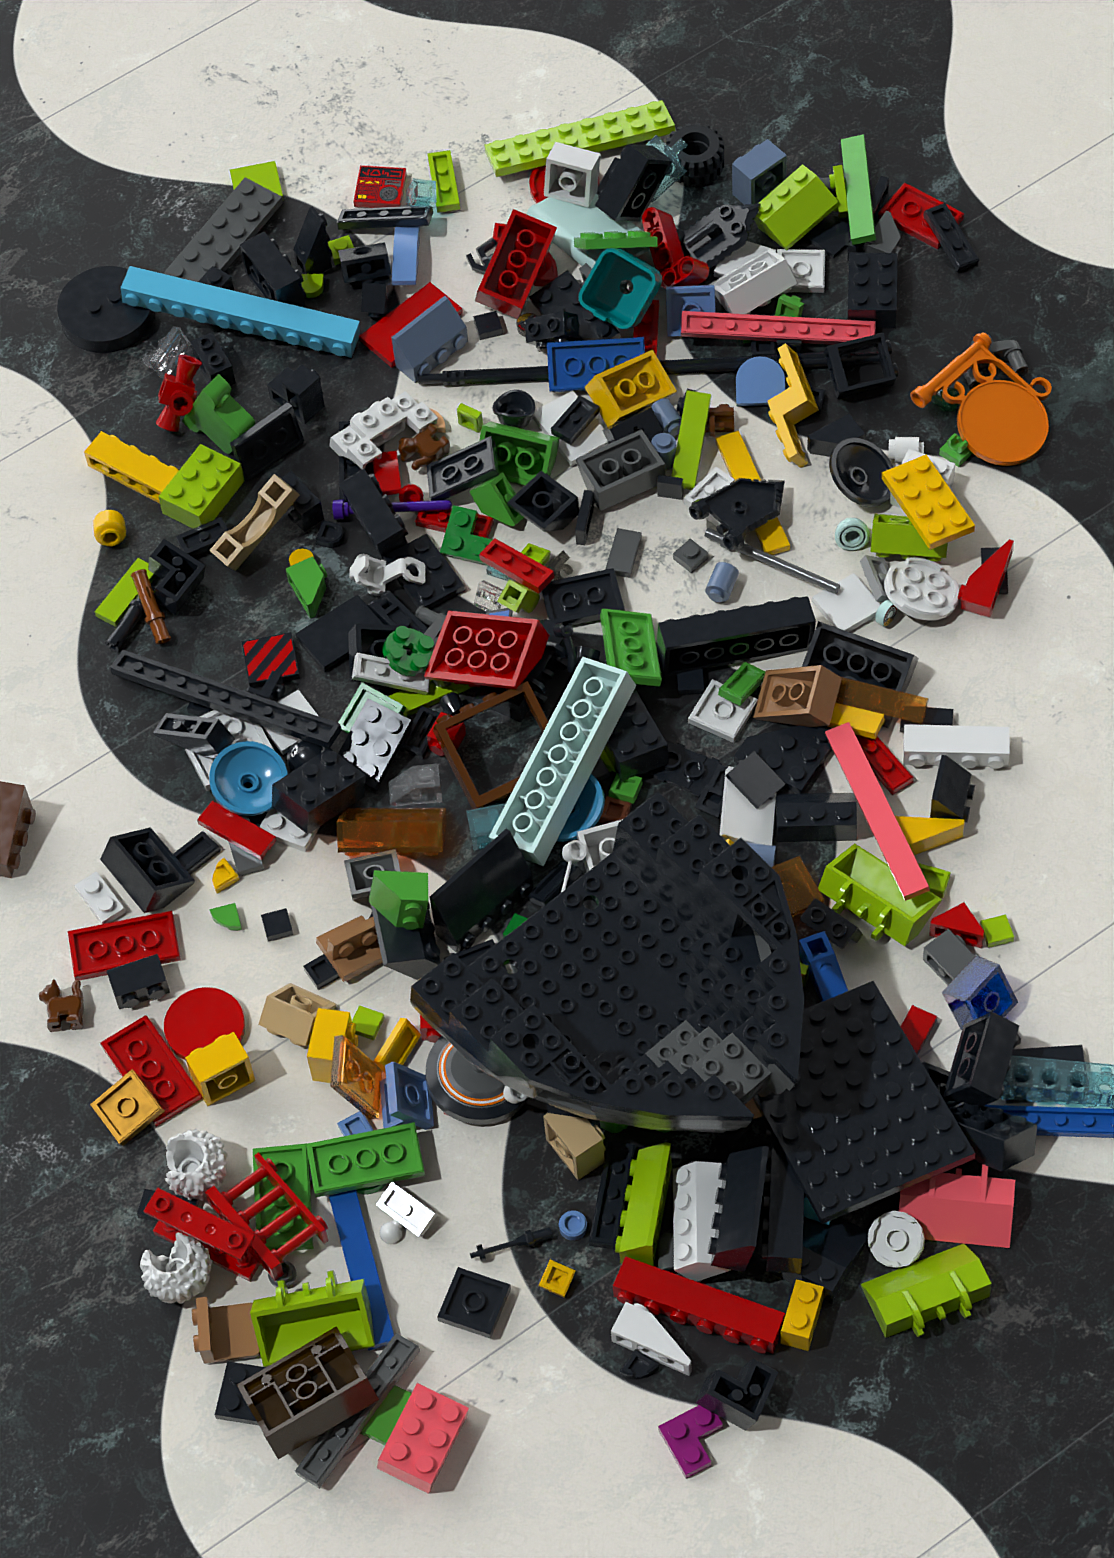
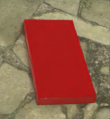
M429 282L359 336L360 342L393 368L395 366L392 336L444 296L450 300L459 316L463 314V311L457 303Z
M172 911L68 931L75 980L80 981L107 975L106 970L158 954L161 964L181 961Z
M147 1015L100 1042L101 1047L120 1075L123 1077L130 1070H134L165 1110L152 1121L156 1127L203 1099L201 1093Z

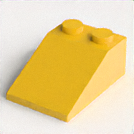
M653 350L595 375L585 386L593 403L600 407L599 413L607 427L643 408L651 407L656 401L667 398L677 392Z

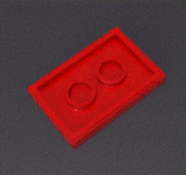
M904 182L879 211L878 219H881L885 211H889L897 229L936 249L941 246L924 218L923 213L927 209L943 204V202ZM947 205L959 225L964 219V213Z

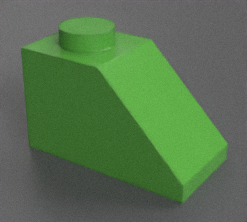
M503 472L476 485L469 491L481 513L511 527L524 518L507 504L516 494Z
M312 556L286 568L288 583L310 619L315 617L326 590L324 578L327 577L321 563L317 564Z

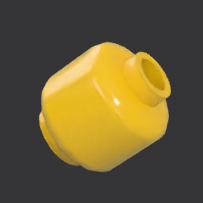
M104 510L95 516L93 531L96 541L104 546H115L124 540L126 526L122 514L115 510Z

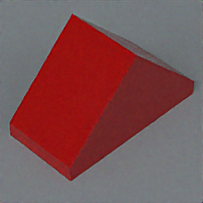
M965 902L931 919L929 936L937 938L949 929L954 935H959L966 945L982 949L984 930Z

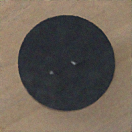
M119 266L95 267L78 274L63 288L57 303L58 317L63 333L75 346L95 353L116 352L134 345L149 331L155 312L147 308L122 303L121 286L127 274V268Z

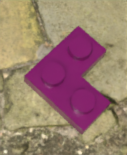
M698 1405L658 1426L662 1438L686 1479L711 1466V1460L699 1440L723 1428V1423L718 1415Z

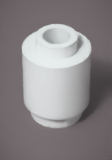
M895 437V439H889L888 458L895 459V462H902L908 449L924 454V442H919V437Z

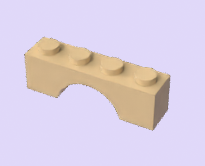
M274 474L258 492L257 501L245 519L233 529L225 531L209 551L226 566L236 571L300 494Z

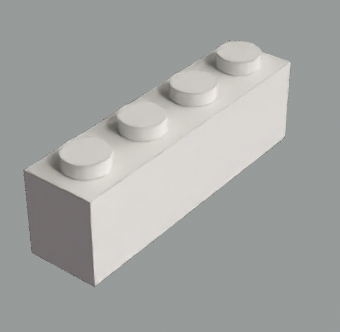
M904 724L903 765H911L913 767L935 765L939 767L941 755H947L965 768L977 766L998 769L1008 767L1010 755L1009 727Z

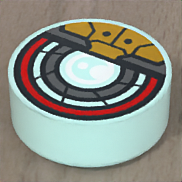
M890 600L884 601L876 612V622L887 627L894 620L898 608Z

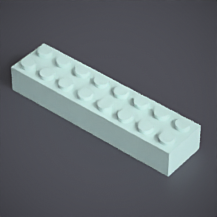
M582 657L489 836L491 840H494L507 828L516 841L524 859L544 866L636 687L627 671Z

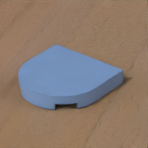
M753 357L745 361L738 369L736 375V406H769L767 401L785 390V376L781 366L776 361L767 357Z

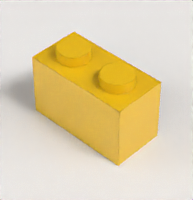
M796 1279L781 1329V1344L809 1351L823 1303V1286Z

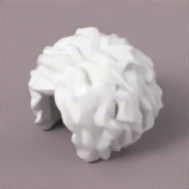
M195 1129L193 1131L188 1130L183 1134L178 1133L175 1137H171L168 1140L166 1158L167 1166L171 1171L166 1174L167 1178H165V1181L170 1185L169 1189L174 1191L175 1195L184 1196L188 1200L193 1198L204 1200L206 1196L205 1191L213 1185L217 1190L221 1187L224 1178L227 1176L226 1157H228L227 1152L223 1150L224 1143L220 1140L221 1137L208 1134L206 1130L199 1131Z
M177 1232L170 1257L164 1255L155 1256L150 1250H145L140 1261V1268L143 1271L141 1278L145 1282L144 1287L149 1290L151 1297H158L165 1303L178 1302L182 1304L184 1301L190 1300L192 1295L195 1296L198 1293L204 1292L205 1286L210 1280L209 1271L211 1270L212 1260L210 1259L208 1248H204L198 1240Z

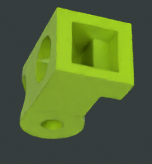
M509 579L497 602L516 613H519L521 609L531 613L536 608L540 595L526 586Z

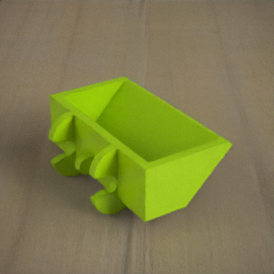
M855 843L826 866L817 889L837 902L832 907V910L838 914H841L846 908L876 927L871 933V938L875 941H878L886 934L903 946H906L921 932L942 901L941 898L930 891L905 901L888 864Z
M963 1243L861 1284V1287L885 1338L910 1328L913 1329L917 1337L924 1335L922 1329L925 1328V1322L937 1317L940 1320L945 1319L947 1313L959 1309L964 1318L971 1316L969 1311L972 1309L971 1304L990 1297L992 1283L980 1259Z
M332 1270L327 1271L328 1278L325 1279L326 1286L310 1289L309 1282L302 1283L303 1291L288 1293L285 1281L280 1280L277 1281L276 1296L254 1300L250 1315L263 1367L270 1366L336 1326L351 1351L375 1347L371 1307L364 1279L338 1284L336 1274Z

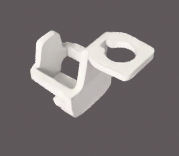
M359 554L350 567L349 578L357 584L366 587L370 595L377 597L385 592L386 583L401 575L409 582L419 585L425 583V564L412 557H406L386 565L384 560H378L367 554ZM414 565L419 571V576H413L406 567Z

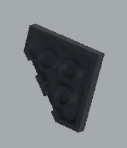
M799 725L749 736L735 753L734 762L743 761L755 751L785 783V788L797 794H803L832 751L825 731L832 728L828 726L807 727Z

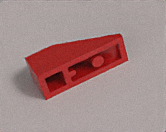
M1009 539L969 576L966 585H961L958 599L961 600L962 610L991 617L1014 551V540Z

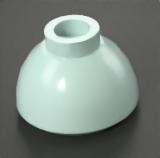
M858 518L844 519L835 530L837 545L847 551H854L864 547L870 538L867 525Z

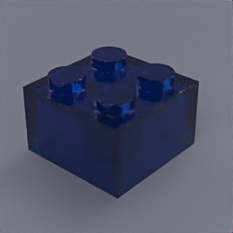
M976 956L942 991L961 1030L964 1024L990 1012L1005 1017L1018 1003L1000 964Z

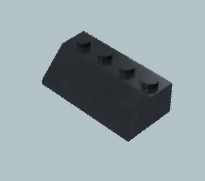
M767 1146L730 1153L726 1163H721L718 1179L722 1180V1187L717 1188L715 1195V1204H718L719 1208L718 1212H714L711 1229H715V1237L710 1238L708 1245V1254L712 1255L711 1266L745 1272L756 1247L769 1149Z

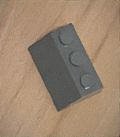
M642 430L576 459L587 490L594 492V503L600 511L656 487L658 476H666L664 461Z

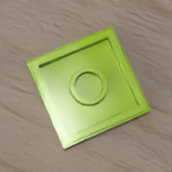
M275 161L229 169L233 189L246 177L283 198Z

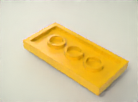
M927 454L882 472V480L929 550L975 532V524Z

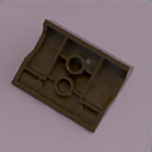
M337 1326L237 1384L278 1459L379 1400Z

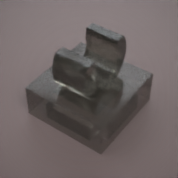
M564 550L556 554L545 565L554 571V580L563 579L560 575V570L564 571L567 575L573 572L570 565L564 564L570 558Z

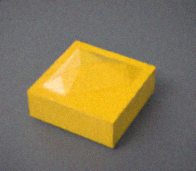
M549 1260L538 1287L564 1298L575 1270Z

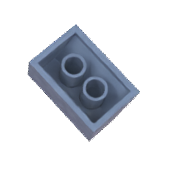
M446 296L442 297L391 337L396 368L415 383L419 381L418 375L429 374L431 370L444 363L450 355L462 349L468 342L467 327Z

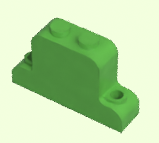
M218 374L201 391L193 403L192 410L185 415L182 422L193 432L201 430L222 451L230 454L232 452L230 442L256 425L253 417L231 397L230 385Z

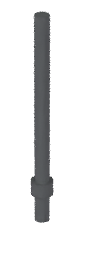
M707 528L704 536L720 543L721 547L727 549L723 543L726 533L720 535L717 531ZM744 543L743 547L736 549L738 552L835 594L840 589V584L748 544Z

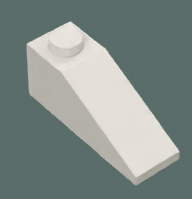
M625 1302L611 1330L612 1342L632 1351L636 1349L650 1359L689 1376L691 1373V1360L653 1314L641 1304L635 1303L632 1305Z

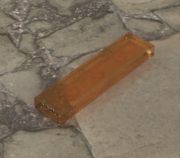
M841 677L835 703L923 724L929 701L928 698Z

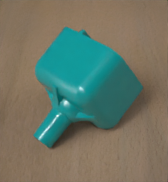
M606 249L598 257L579 292V302L585 309L603 321H607L620 329L634 328L642 321L661 287L662 275L657 269L623 249ZM629 281H631L633 284L632 292H630L627 288V284Z

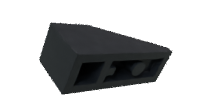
M170 713L164 715L153 732L155 736L204 757L216 758L223 749L232 745L235 740L219 719Z

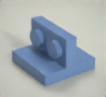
M714 285L666 287L668 337L681 336L682 311L715 313Z
M396 1062L385 1065L386 1078L379 1081L383 1128L415 1122V1126L425 1130L434 1127L432 1098L427 1089L425 1075Z

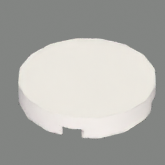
M887 1212L875 1219L869 1229V1248L876 1260L885 1266L895 1268L908 1266L919 1258L924 1249L925 1236L922 1226L916 1218L905 1212Z

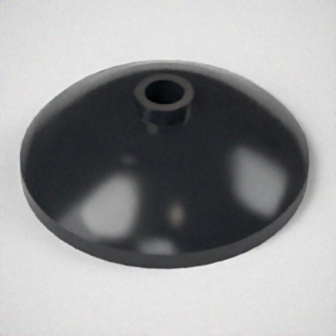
M848 438L841 441L833 449L829 459L830 473L837 488L848 499L862 506L875 507L885 503L890 499V490L882 480V472L893 468L887 455L875 444L865 439Z

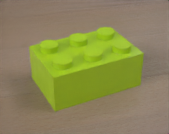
M200 444L158 496L162 513L193 529L213 521L245 481L241 463Z

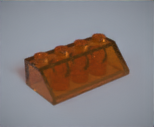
M347 808L340 813L337 820L338 853L345 852L346 856L360 855V852L375 854L396 849L397 855L400 856L412 855L413 852H423L424 855L433 856L443 852L445 847L446 808Z

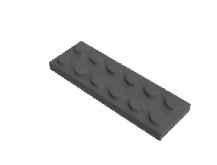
M245 177L163 274L198 282L212 266L225 272L240 255V244L255 237L282 205V196Z

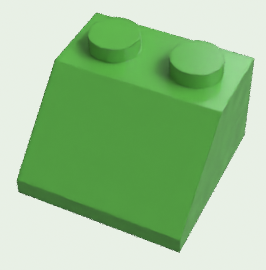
M374 870L369 903L395 927H404L409 930L423 928L428 905V873Z

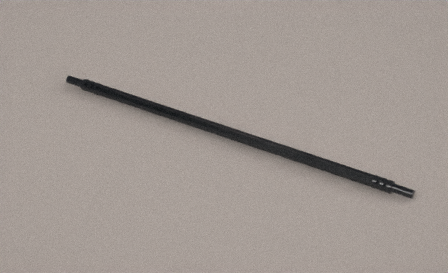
M824 352L797 354L802 368L828 367ZM852 352L840 355L842 366H853L856 363L880 362L877 352ZM779 354L659 361L667 374L738 371L745 361L753 357H767L780 365L779 359L781 356ZM548 366L442 371L439 374L418 375L419 384L443 383L444 386L549 380Z

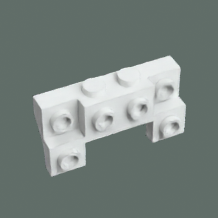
M405 391L392 400L387 397L382 401L374 402L366 411L356 413L350 420V426L331 437L329 446L339 456L347 457L361 469H365L366 464L376 458L378 460L381 458L382 452L377 447L403 432L405 424L418 434L429 424L433 423L435 425L438 417L423 402L418 404Z

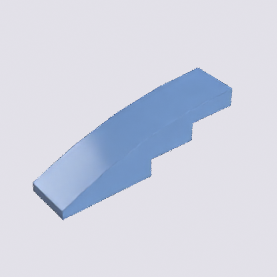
M420 226L395 227L392 285H416L419 265Z

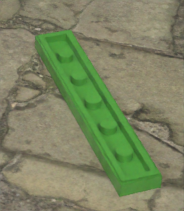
M864 134L841 139L852 244L855 245L876 240L866 141Z

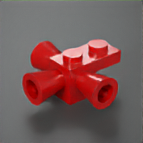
M180 354L178 356L176 376L165 373L158 394L159 403L166 405L156 421L159 427L169 431H179L180 416H184L192 410L197 396V391H195L196 384L193 383V378L202 364L198 359Z

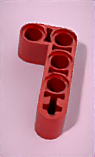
M655 207L647 208L642 215V224L644 231L650 232V236L657 237L658 247L649 248L655 269L662 275L661 287L666 289V287L697 286L706 280L709 274L708 265L693 257H684L672 215Z

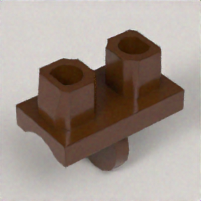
M719 404L717 408H709L705 433L710 432V437H715V432H734V407H730L729 404Z

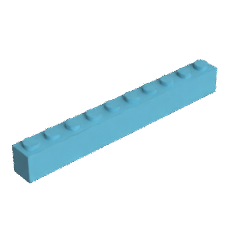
M129 266L121 286L122 303L130 306H139L154 312H163L176 317L193 319L200 323L230 328L246 334L263 336L271 340L276 339L288 342L291 345L305 346L316 351L330 352L337 356L352 358L360 336V321L137 267Z

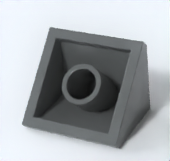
M396 849L344 860L352 900L370 896L374 870L401 872Z

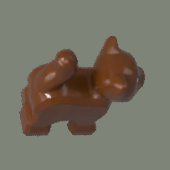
M431 423L425 431L418 433L414 438H401L398 451L402 462L408 460L416 452L421 456L420 459L412 463L411 467L416 471L420 467L438 461L442 456L450 452V442L445 436H442L439 440L435 435L438 433L437 428Z
M55 979L39 992V1000L47 1005L49 1017L47 1019V1028L50 1032L61 1031V1022L63 1020H66V1023H71V1030L83 1029L82 1016L84 1004L83 993L80 989L81 982L79 980H75L71 986L73 995L61 997V990Z

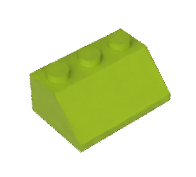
M802 164L759 202L761 206L754 220L761 231L785 250H788L840 204L819 177Z
M874 515L870 552L876 553V556L891 557V554H900L903 559L926 556V559L930 561H941V558L947 557L948 543L929 550L907 516Z

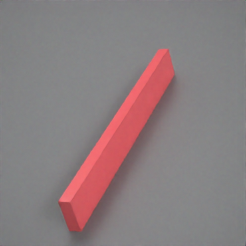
M682 311L681 337L777 342V340H798L809 344L834 345L875 335V321Z
M847 722L825 731L828 742L904 900L907 901L930 891L929 885L850 723Z

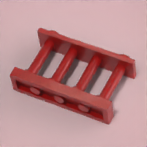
M258 1152L254 1155L258 1167L256 1171L227 1192L223 1191L220 1193L213 1185L205 1191L209 1205L221 1219L255 1235V1239L248 1250L273 1280L276 1281L284 1275L281 1266L283 1259L314 1235H317L324 1244L329 1241L326 1233L328 1226L319 1215L315 1217L276 1173L278 1169L269 1158L265 1160ZM265 1177L275 1187L243 1212L241 1210L236 1212L232 1207L235 1199ZM283 1196L291 1207L260 1231L257 1229L253 1231L248 1226L250 1224L249 1220ZM299 1215L308 1227L277 1250L272 1249L270 1251L265 1245L267 1243L266 1239Z
M157 1187L143 1211L145 1214L159 1220L153 1229L154 1234L173 1244L176 1241L175 1235L177 1232L198 1240L204 1248L209 1249L210 1259L213 1264L250 1282L260 1266V1263L248 1250L255 1239V1235Z

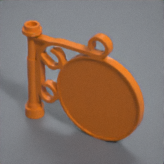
M978 333L973 337L974 343L967 350L952 360L926 385L918 386L910 393L911 399L918 407L924 408L932 400L931 397L942 390V398L946 402L960 404L957 414L958 431L962 441L966 440L968 442L967 448L974 455L986 462L1001 466L1024 463L1039 452L1046 440L1049 424L1048 416L1041 400L1047 399L1051 393V383L1042 377L1033 379L1030 385L1026 383L1006 363L996 358L988 350L992 343L991 338L986 333ZM977 364H990L988 370L991 375L988 377L982 376L979 373ZM995 366L1000 368L1014 382L993 380L996 375ZM972 368L975 380L981 384L971 389L965 396V388L957 380ZM953 383H955L954 388L960 394L957 397H953L947 392V389ZM1037 384L1042 385L1046 392L1038 393L1032 387Z

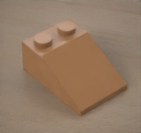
M822 665L766 670L753 718L807 727L829 726L842 678Z

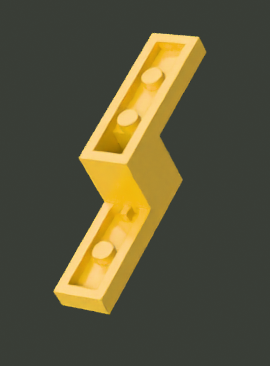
M785 343L778 348L781 356L779 363L788 374L786 381L789 388L767 401L770 407L768 414L778 428L775 432L778 439L784 444V456L789 462L793 461L801 468L808 464V460L794 424L819 409L797 353Z

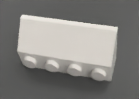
M695 1161L673 1169L674 1270L696 1282L730 1271L729 1269L711 1266L712 1255L708 1254L710 1238L715 1237V1229H711L714 1212H718L719 1205L715 1204V1195L717 1188L722 1187V1180L718 1179L721 1163Z

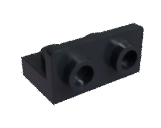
M814 898L800 917L804 924L817 933L825 931L828 940L840 949H844L850 940L857 943L863 936L857 926L816 898Z

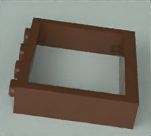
M528 681L520 684L517 689L506 688L507 691L499 695L496 692L485 696L482 699L483 702L476 706L470 703L459 709L460 713L451 717L450 714H447L436 720L437 724L434 726L433 732L474 813L509 797L520 776L479 796L446 730L523 694L543 733L548 720Z

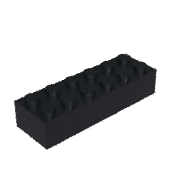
M792 597L783 601H768L760 605L742 606L738 609L726 611L718 610L714 613L695 614L687 618L668 619L664 622H659L656 646L663 676L807 651L816 625L809 597Z

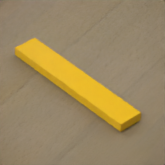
M739 431L715 438L716 445L733 479L747 478L761 481ZM778 517L767 520L766 524L755 528L756 535L764 552L775 555L790 550L789 541Z

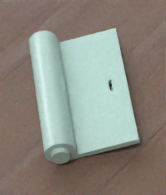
M595 194L589 207L548 197L532 205L527 211V215L557 227L553 243L581 266L587 263L591 268L595 265L600 254L606 249L574 247V237H580V233L584 232L601 233L604 236V232L610 231L622 233L642 231L631 221H614L595 206L598 200L597 194ZM649 247L620 248L635 257L650 250Z

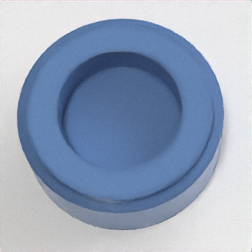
M578 1211L564 1213L559 1220L561 1235L568 1240L582 1238L587 1231L585 1216Z

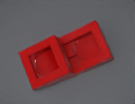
M397 450L382 452L379 460L377 458L373 460L375 477L380 484L383 495L399 494L401 480Z

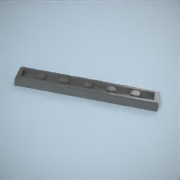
M395 1333L365 1374L379 1400L322 1433L296 1468L295 1472L299 1477L319 1489L419 1353L420 1348L418 1345Z

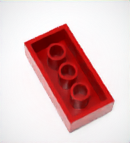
M513 209L479 285L475 302L519 319L554 240L557 227Z

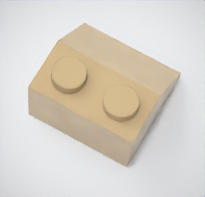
M289 983L266 997L258 1025L266 1028L273 1035H282L290 1039L291 1043L295 1045L306 1046L310 1044L317 1009L335 1010L337 1004Z
M551 1113L543 1116L546 1140L577 1180L604 1163V1151L606 1148L603 1144V1139L605 1137L597 1125L592 1126L586 1118Z

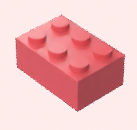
M417 1383L378 1459L377 1469L429 1494L467 1418L469 1408Z

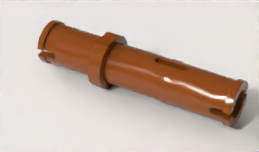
M146 569L137 570L131 574V578L134 581L146 614V624L150 625L156 645L164 644L171 639L164 622L165 614L160 611Z

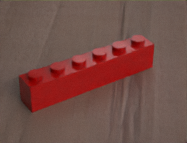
M626 1256L613 1284L614 1297L623 1304L625 1302L641 1304L654 1315L661 1313L669 1316L672 1321L678 1324L688 1323L696 1326L703 1333L712 1334L713 1332L722 1335L725 1340L737 1344L741 1342L747 1344L751 1349L759 1353L769 1352L773 1354L781 1335L785 1313Z

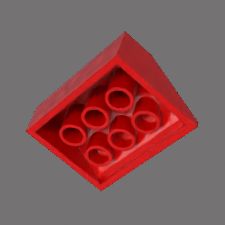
M448 611L424 677L429 680L517 689L542 658L550 635L538 619Z

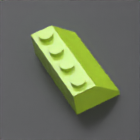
M665 1142L638 1150L637 1160L632 1159L630 1176L634 1177L632 1185H627L625 1201L629 1202L627 1211L622 1210L620 1227H624L622 1236H617L615 1253H619L621 1264L626 1256L654 1266L657 1241L660 1236L672 1170L671 1143Z

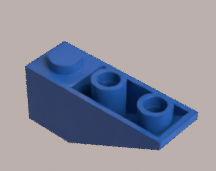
M825 931L800 939L799 956L803 964L809 965L808 975L820 1001L823 1002L847 992L848 989L838 960Z

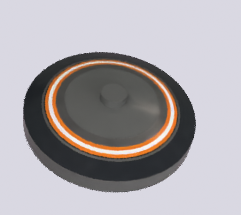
M443 1036L431 1048L425 1072L427 1089L435 1104L450 1117L469 1124H493L513 1116L527 1102L528 1097L516 1104L508 1102L503 1095L506 1085L469 1062Z

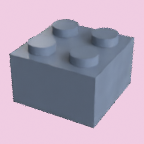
M767 139L763 143L754 146L744 156L738 157L732 163V195L744 205L759 203L772 189H775L786 179L787 155Z

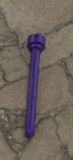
M333 500L334 520H344L345 517H350V514H354L347 502H344V500ZM449 500L391 502L395 512L436 511L452 508V502Z

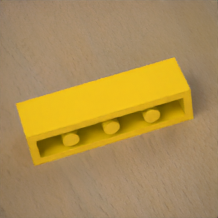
M102 431L84 451L89 467L159 504L158 496L179 471L172 465L168 466L160 462L153 455L148 456L142 453L134 445L129 446L121 442L116 436L108 435Z

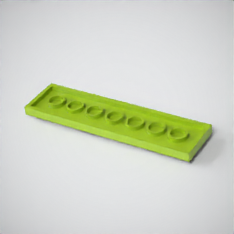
M652 101L645 105L628 107L625 110L608 112L601 116L584 118L573 123H564L556 127L540 129L536 132L520 134L504 140H495L492 143L484 144L495 176L500 177L546 165V158L555 142L592 152H600L669 135L672 131H675V124L663 101Z

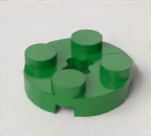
M399 626L387 637L383 646L384 658L385 656L390 662L389 666L395 672L405 676H416L417 673L426 672L434 650V641L430 636L424 635L415 629ZM405 649L413 651L411 656L406 654Z

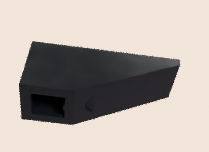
M313 206L308 210L293 249L296 265L303 274H320L332 268L331 257L333 254L328 245L330 237L326 231L328 224L322 213L318 214Z

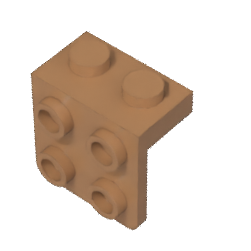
M207 1297L196 1298V1308L192 1309V1321L194 1326L198 1325V1335L193 1336L195 1352H200L204 1364L259 1356L260 1351L250 1315L253 1303L211 1307Z

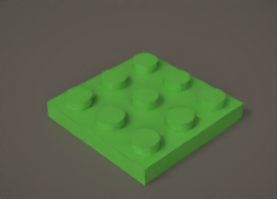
M610 231L604 232V236L601 233L584 232L580 233V237H574V247L581 249L658 247L657 237L650 236V232L627 231V233Z

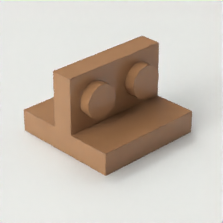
M361 915L316 937V944L330 961L343 982L383 963L373 917L365 920Z

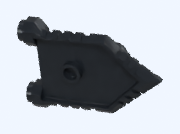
M761 204L718 205L707 216L704 215L694 225L691 224L687 230L682 231L680 228H676L680 244L685 245L693 258L705 262L710 270L712 266H716L719 261L722 262L726 256L729 257L733 251H737L746 244L749 232L752 229L751 226L754 224L753 220L756 219Z
M738 478L731 482L730 485H726L722 489L710 494V496L692 502L689 507V513L695 520L705 519L710 513L721 523L716 527L717 532L720 535L726 533L723 538L725 547L729 550L739 549L744 545L745 535L754 531L755 528L766 524L767 520H772L780 515L785 480L766 481L761 479L759 481L758 479Z

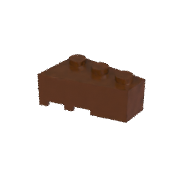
M0 781V876L12 878L14 869H18L20 865V852L22 847H25L27 844V831L29 825H32L35 821L36 811L32 807L25 785Z

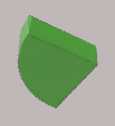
M235 903L209 909L216 923L229 930H242Z

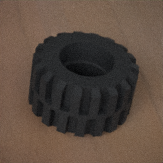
M688 123L685 124V127H677L676 131H672L670 137L667 138L665 145L666 156L673 160L668 172L672 178H676V182H684L686 186H690V184L700 186L702 183L704 185L709 184L710 180L714 181L717 179V175H721L722 168H724V141L721 134H718L715 128L710 129V126L706 124L702 126L700 123H695V125Z

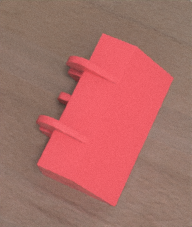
M982 1164L981 1176L962 1175V1168H956V1174L941 1173L901 1190L899 1212H905L916 1218L923 1228L925 1240L1010 1248L1015 1180L987 1177L988 1166Z

